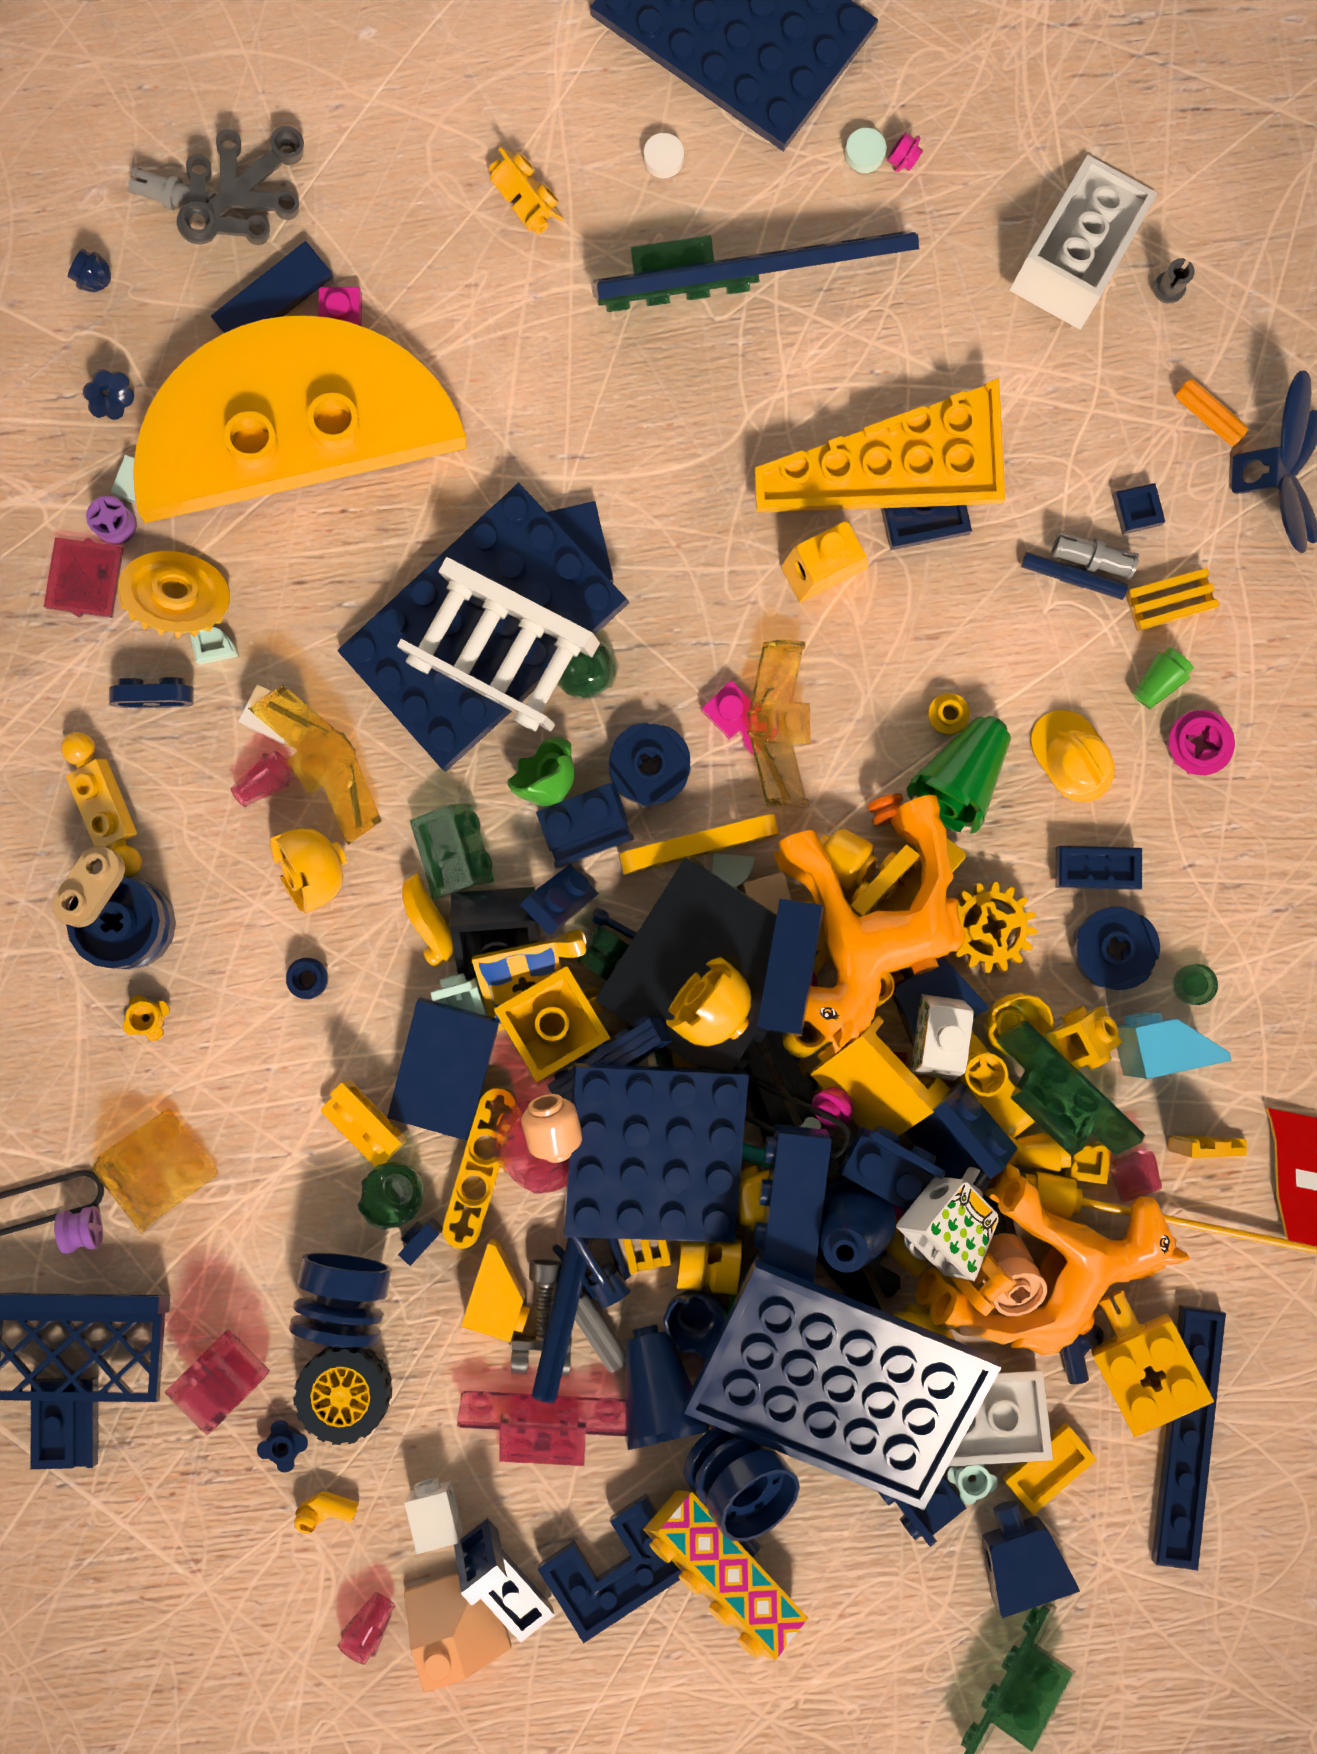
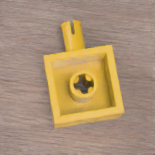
M1122 1289L1112 1292L1119 1307L1118 1311L1115 1310L1108 1295L1100 1299L1099 1305L1102 1306L1116 1335L1095 1348L1091 1347V1352L1134 1438L1214 1402L1168 1313L1139 1324ZM1152 1366L1153 1370L1158 1372V1380L1150 1382L1145 1378L1144 1369L1146 1367Z

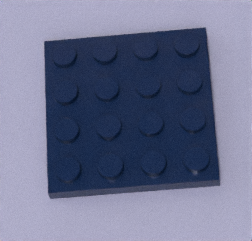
M575 1063L572 1103H574L578 1114L582 1142L568 1158L563 1223L564 1237L735 1242L748 1073L738 1070Z

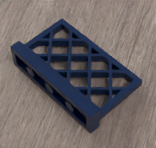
M0 1293V1357L1 1351L5 1355L0 1361V1370L11 1361L25 1377L13 1390H0V1400L160 1401L165 1313L170 1311L171 1295ZM4 1320L18 1321L28 1332V1335L13 1349L2 1339ZM29 1321L42 1322L35 1328ZM52 1321H60L72 1334L56 1350L40 1334ZM71 1321L85 1322L77 1328ZM94 1322H103L114 1336L97 1351L83 1333ZM114 1322L128 1323L124 1325L121 1329H119V1327ZM137 1322H153L152 1341L142 1351H139L125 1334ZM34 1339L48 1357L31 1372L17 1354ZM77 1340L91 1358L74 1373L59 1355ZM119 1340L134 1358L122 1370L116 1373L102 1355ZM151 1351L149 1362L144 1356ZM52 1362L68 1378L56 1391H48L36 1378ZM96 1362L111 1380L101 1390L90 1391L79 1377ZM138 1362L149 1374L148 1392H133L122 1379ZM31 1384V1386H32L36 1391L23 1390V1389H24L27 1385ZM72 1384L78 1389V1391H65ZM116 1384L122 1392L108 1391Z

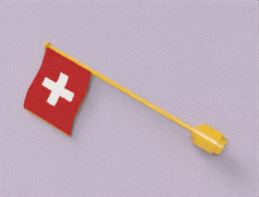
M1265 1107L1274 1138L1276 1196L1286 1239L1163 1214L1167 1224L1317 1254V1118ZM1033 1171L1031 1174L1022 1173L1021 1175L1035 1185L1039 1192L1042 1208L1051 1214L1070 1220L1073 1213L1078 1214L1081 1206L1130 1216V1207L1083 1198L1082 1189L1077 1188V1182L1073 1178Z

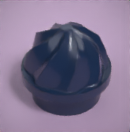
M82 248L76 255L67 277L76 282V287L80 290L98 292L110 284L111 272L109 265L98 252L94 251L91 254Z

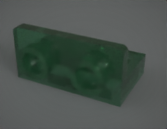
M450 804L409 820L433 899L443 898L451 895L453 892H460L474 886L494 882L492 860L485 850L480 834V820L473 811L471 804Z

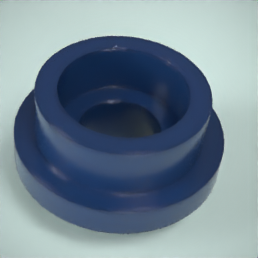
M314 958L296 960L290 965L286 973V984L289 991L301 999L318 997L325 991L328 985L329 977L326 967ZM309 970L313 972L315 981L311 986L307 987L302 983L301 976L305 971Z

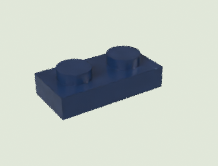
M569 864L532 892L520 906L550 936L591 903L599 893L591 886L583 874L579 873Z

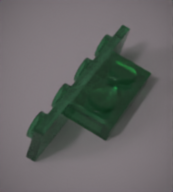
M710 234L630 246L633 273L714 261L712 237ZM758 274L600 300L596 299L598 306L606 305L607 312L630 309V301L646 299L647 306H656L671 303L670 295L686 293L687 300H696L711 297L710 289L726 287L727 294L751 291L750 284L760 282Z
M1022 1021L1000 1034L997 1043L1025 1069L1010 1098L1067 1153L1073 1155L1082 1151L1090 1133L1116 1155L1143 1142L1145 1134L1029 1022Z
M1046 1603L1040 1609L1034 1607L1028 1614L1022 1626V1629L1027 1632L1020 1648L1016 1645L1012 1646L1002 1664V1668L1007 1671L1000 1686L994 1683L990 1687L981 1706L987 1710L979 1725L973 1722L963 1737L961 1746L966 1749L964 1754H981L995 1726L1031 1752L1036 1749L1076 1673L1075 1670L1038 1646L1057 1610V1607L1052 1603Z

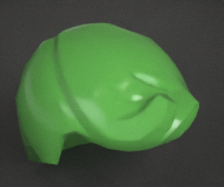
M551 737L545 739L539 745L533 757L519 758L515 775L507 781L511 792L526 801L545 807L563 801L574 782V764L571 756L572 744L561 737Z

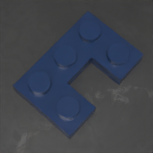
M644 1494L610 1517V1523L629 1551L630 1556L598 1577L575 1540L538 1564V1571L583 1643L680 1580L679 1575L682 1571L672 1560L669 1563L665 1562L651 1549L649 1544L653 1540L643 1530L658 1512L647 1494Z

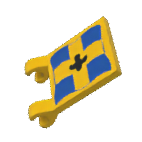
M576 929L554 939L472 956V963L488 1016L499 1019L494 1008L562 969L560 957L575 958L583 956L586 953L584 932ZM593 987L582 990L596 1015L599 1014L602 1010V1005L595 1001L600 993L599 989ZM500 1022L498 1031L505 1030Z

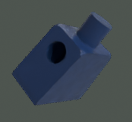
M944 957L936 959L939 965L938 968L923 974L914 975L912 967L900 969L899 971L904 979L894 984L895 988L891 997L913 1048L921 994L964 1000L973 1009V1018L989 1009L981 997Z
M1006 1501L996 1505L993 1511L999 1528L983 1534L982 1541L991 1596L1001 1617L1005 1618L1080 1592L1073 1575L1038 1516H1033L1023 1520L1017 1501Z

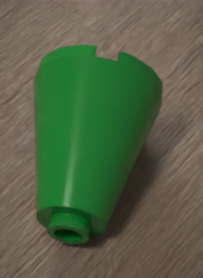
M987 716L986 718L978 717L972 721L911 779L906 788L910 800H913L915 795L917 798L926 795H936L940 807V819L946 828L961 832L964 826L972 827L970 834L976 833L985 821L1011 741L1006 724L993 716Z

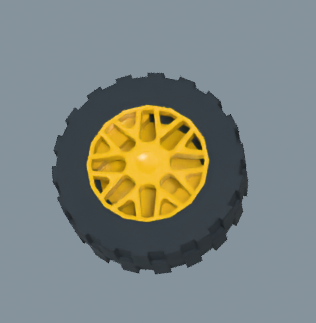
M329 1346L316 1354L300 1372L299 1379L295 1383L296 1395L293 1397V1401L298 1411L296 1413L298 1420L303 1422L305 1425L304 1429L309 1434L313 1433L322 1442L329 1441L332 1442V1445H341V1443L348 1442V1444L355 1443L359 1438H365L371 1434L375 1427L377 1428L390 1406L389 1402L392 1398L393 1389L390 1388L392 1379L390 1373H387L386 1364L375 1355L376 1353L373 1350H367L363 1347L341 1348Z

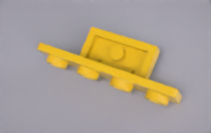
M946 837L947 855L953 873L965 860L966 853ZM907 844L898 854L894 851L884 859L879 867L880 874L870 884L864 882L855 891L851 898L852 904L850 907L856 915L861 917L876 911H906L909 909L920 888L921 866L920 855Z

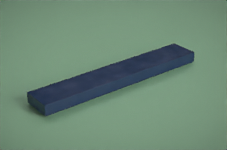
M1179 1306L1177 1331L1214 1402L1166 1424L1152 1561L1155 1565L1198 1571L1226 1313L1221 1310Z

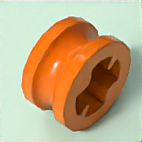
M901 793L883 796L867 805L868 812H873L875 818L872 819L873 826L880 827L891 824L890 819L898 813V808L904 799Z

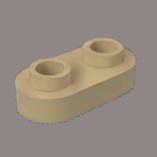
M103 846L89 848L80 856L53 899V912L59 921L79 928L88 926L97 919L124 877L125 865L121 856ZM101 860L103 863L102 870L94 874L92 870L93 865ZM77 897L79 901L78 906L70 911L69 902L72 898Z

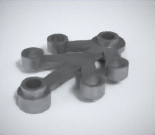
M290 126L277 128L271 136V150L238 178L237 157L241 153L240 136L230 129L220 131L216 137L217 151L220 155V193L208 203H206V183L212 176L211 163L205 156L200 154L192 155L187 159L186 171L190 179V203L183 206L177 215V228L185 240L201 245L211 242L217 234L244 236L254 245H262L268 241L270 228L265 218L258 215L251 216L247 220L222 217L230 208L275 211L284 220H291L298 215L299 199L295 193L289 190H283L278 193L252 191L282 164L293 165L298 163L303 157V137L298 130ZM226 140H231L236 146L232 149H226L222 146V143ZM290 146L294 149V152L290 154L280 151V148ZM195 165H202L206 168V171L202 174H196L191 169ZM287 200L292 202L294 207L286 210L280 207L279 204ZM199 220L204 222L206 226L203 229L197 230L193 229L190 225L192 222ZM257 225L261 226L265 231L261 235H255L250 232V228Z

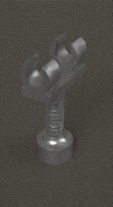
M551 1259L530 1261L529 1280L535 1281L538 1286L536 1292L538 1295L536 1296L537 1313H535L536 1330H534V1336L514 1335L512 1341L511 1373L527 1374L529 1350L542 1351L552 1309L551 1304H553L552 1291L554 1289L552 1287L558 1282L562 1261ZM570 1338L562 1376L570 1375L572 1338Z

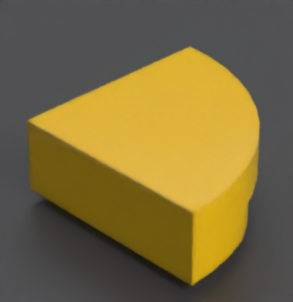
M1092 1142L1076 1150L1071 1155V1167L1064 1168L1062 1176L1078 1181L1107 1184L1112 1142Z

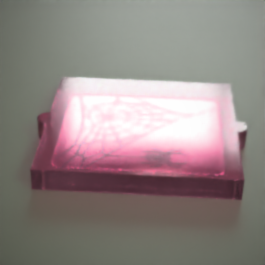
M55 537L43 607L50 610L72 612L79 618L83 614L113 618L124 548L95 543L90 538L78 541Z

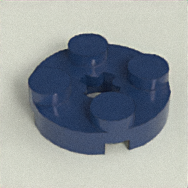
M639 723L629 727L617 737L611 749L609 772L612 783H615L617 791L624 798L643 807L662 805L673 800L686 786L691 772L690 751L686 742L675 730L664 725ZM647 754L650 758L657 755L661 761L657 765L659 770L657 774L652 775L650 772L643 774L639 770L643 765L640 759L643 755Z
M1109 907L1092 913L1077 927L1073 936L1075 963L1082 975L1095 987L1110 990H1127L1144 983L1152 974L1151 971L1160 955V940L1153 924L1143 915L1127 910L1128 908ZM1112 937L1117 942H1125L1127 949L1121 952L1122 959L1119 961L1116 960L1114 955H1108L1106 948L1110 946L1109 940Z

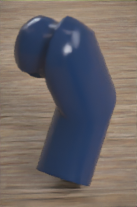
M1097 1324L1093 1325L1090 1332L1085 1335L1079 1334L1072 1344L1061 1349L1069 1384H1082L1089 1381L1085 1355L1091 1347L1095 1348L1097 1345H1101L1104 1339L1103 1330Z

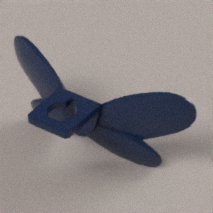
M1305 370L1299 371L1295 375L1288 389L1282 417L1281 447L1236 454L1233 456L1232 463L1233 493L1244 494L1268 489L1279 490L1283 525L1292 546L1299 553L1306 551L1307 541L1313 544L1317 542V520L1310 501L1296 477L1309 460L1317 444V410L1310 411L1311 378ZM1256 460L1261 461L1265 466L1269 465V473H1263L1257 481L1252 483L1244 481L1243 470L1250 462Z

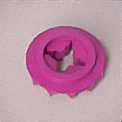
M1195 710L1188 712L1178 718L1173 727L1168 731L1170 736L1167 749L1171 752L1174 759L1173 764L1180 766L1187 774L1207 776L1223 769L1233 756L1235 749L1234 733L1228 722L1212 711ZM1205 731L1204 742L1213 749H1204L1195 756V745L1187 738H1196Z

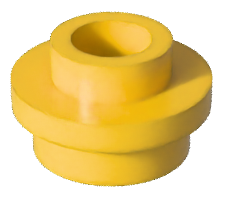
M953 693L939 695L932 701L928 709V719L931 726L937 732L945 735L960 732L967 725L970 718V709L967 702L961 696ZM947 706L954 708L957 714L956 719L947 720L943 716V708Z

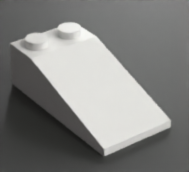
M1087 155L1030 251L1009 291L1081 330L1158 193Z

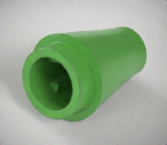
M1168 647L1164 653L1158 652L1132 695L1143 706L1151 710L1156 704L1190 680L1189 674L1194 667L1182 654Z

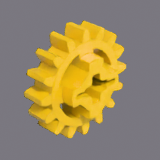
M992 882L988 887V892H985L984 887L979 883L973 885L974 896H971L966 891L958 894L963 903L958 905V914L965 932V939L963 945L958 951L953 953V956L957 958L966 954L968 956L966 967L973 968L978 962H981L982 972L990 973L993 963H995L999 971L1008 970V959L1015 964H1020L1023 961L1019 950H1032L1033 946L1026 941V937L1037 934V929L1028 927L1027 921L1036 917L1035 912L1025 913L1022 908L1028 901L1026 897L1018 900L1012 898L1015 892L1014 887H1007L1003 893H1000L999 883ZM992 900L1004 904L1012 913L1007 915L996 909L995 902H992ZM974 905V917L970 925L964 927L966 914ZM988 920L989 922L996 921L998 924V929L993 931V935L991 933L984 934L982 931V926L986 925ZM1017 928L1015 939L1008 948L1006 940L1011 930ZM974 940L982 944L989 955L976 951L968 942Z

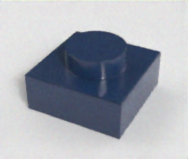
M433 1218L424 1226L417 1221L400 1239L406 1246L398 1256L411 1266L443 1231V1227Z

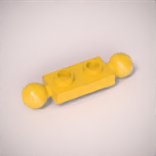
M82 732L71 733L63 739L61 753L66 761L76 765L77 770L65 777L94 847L103 846L118 853L124 861V877L131 878L140 871L142 858L135 848L128 846L126 840L137 835V831L107 759H94L92 761L96 748L94 741L89 735Z

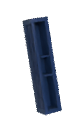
M644 1016L635 1022L636 1027L630 1031L626 1029L617 1033L614 1036L616 1040L610 1044L603 1043L594 1049L595 1054L576 1060L574 1065L575 1063L635 1066L673 1040L661 1017ZM574 1067L570 1070L565 1069L554 1075L555 1080L547 1084L552 1094H558L571 1102Z

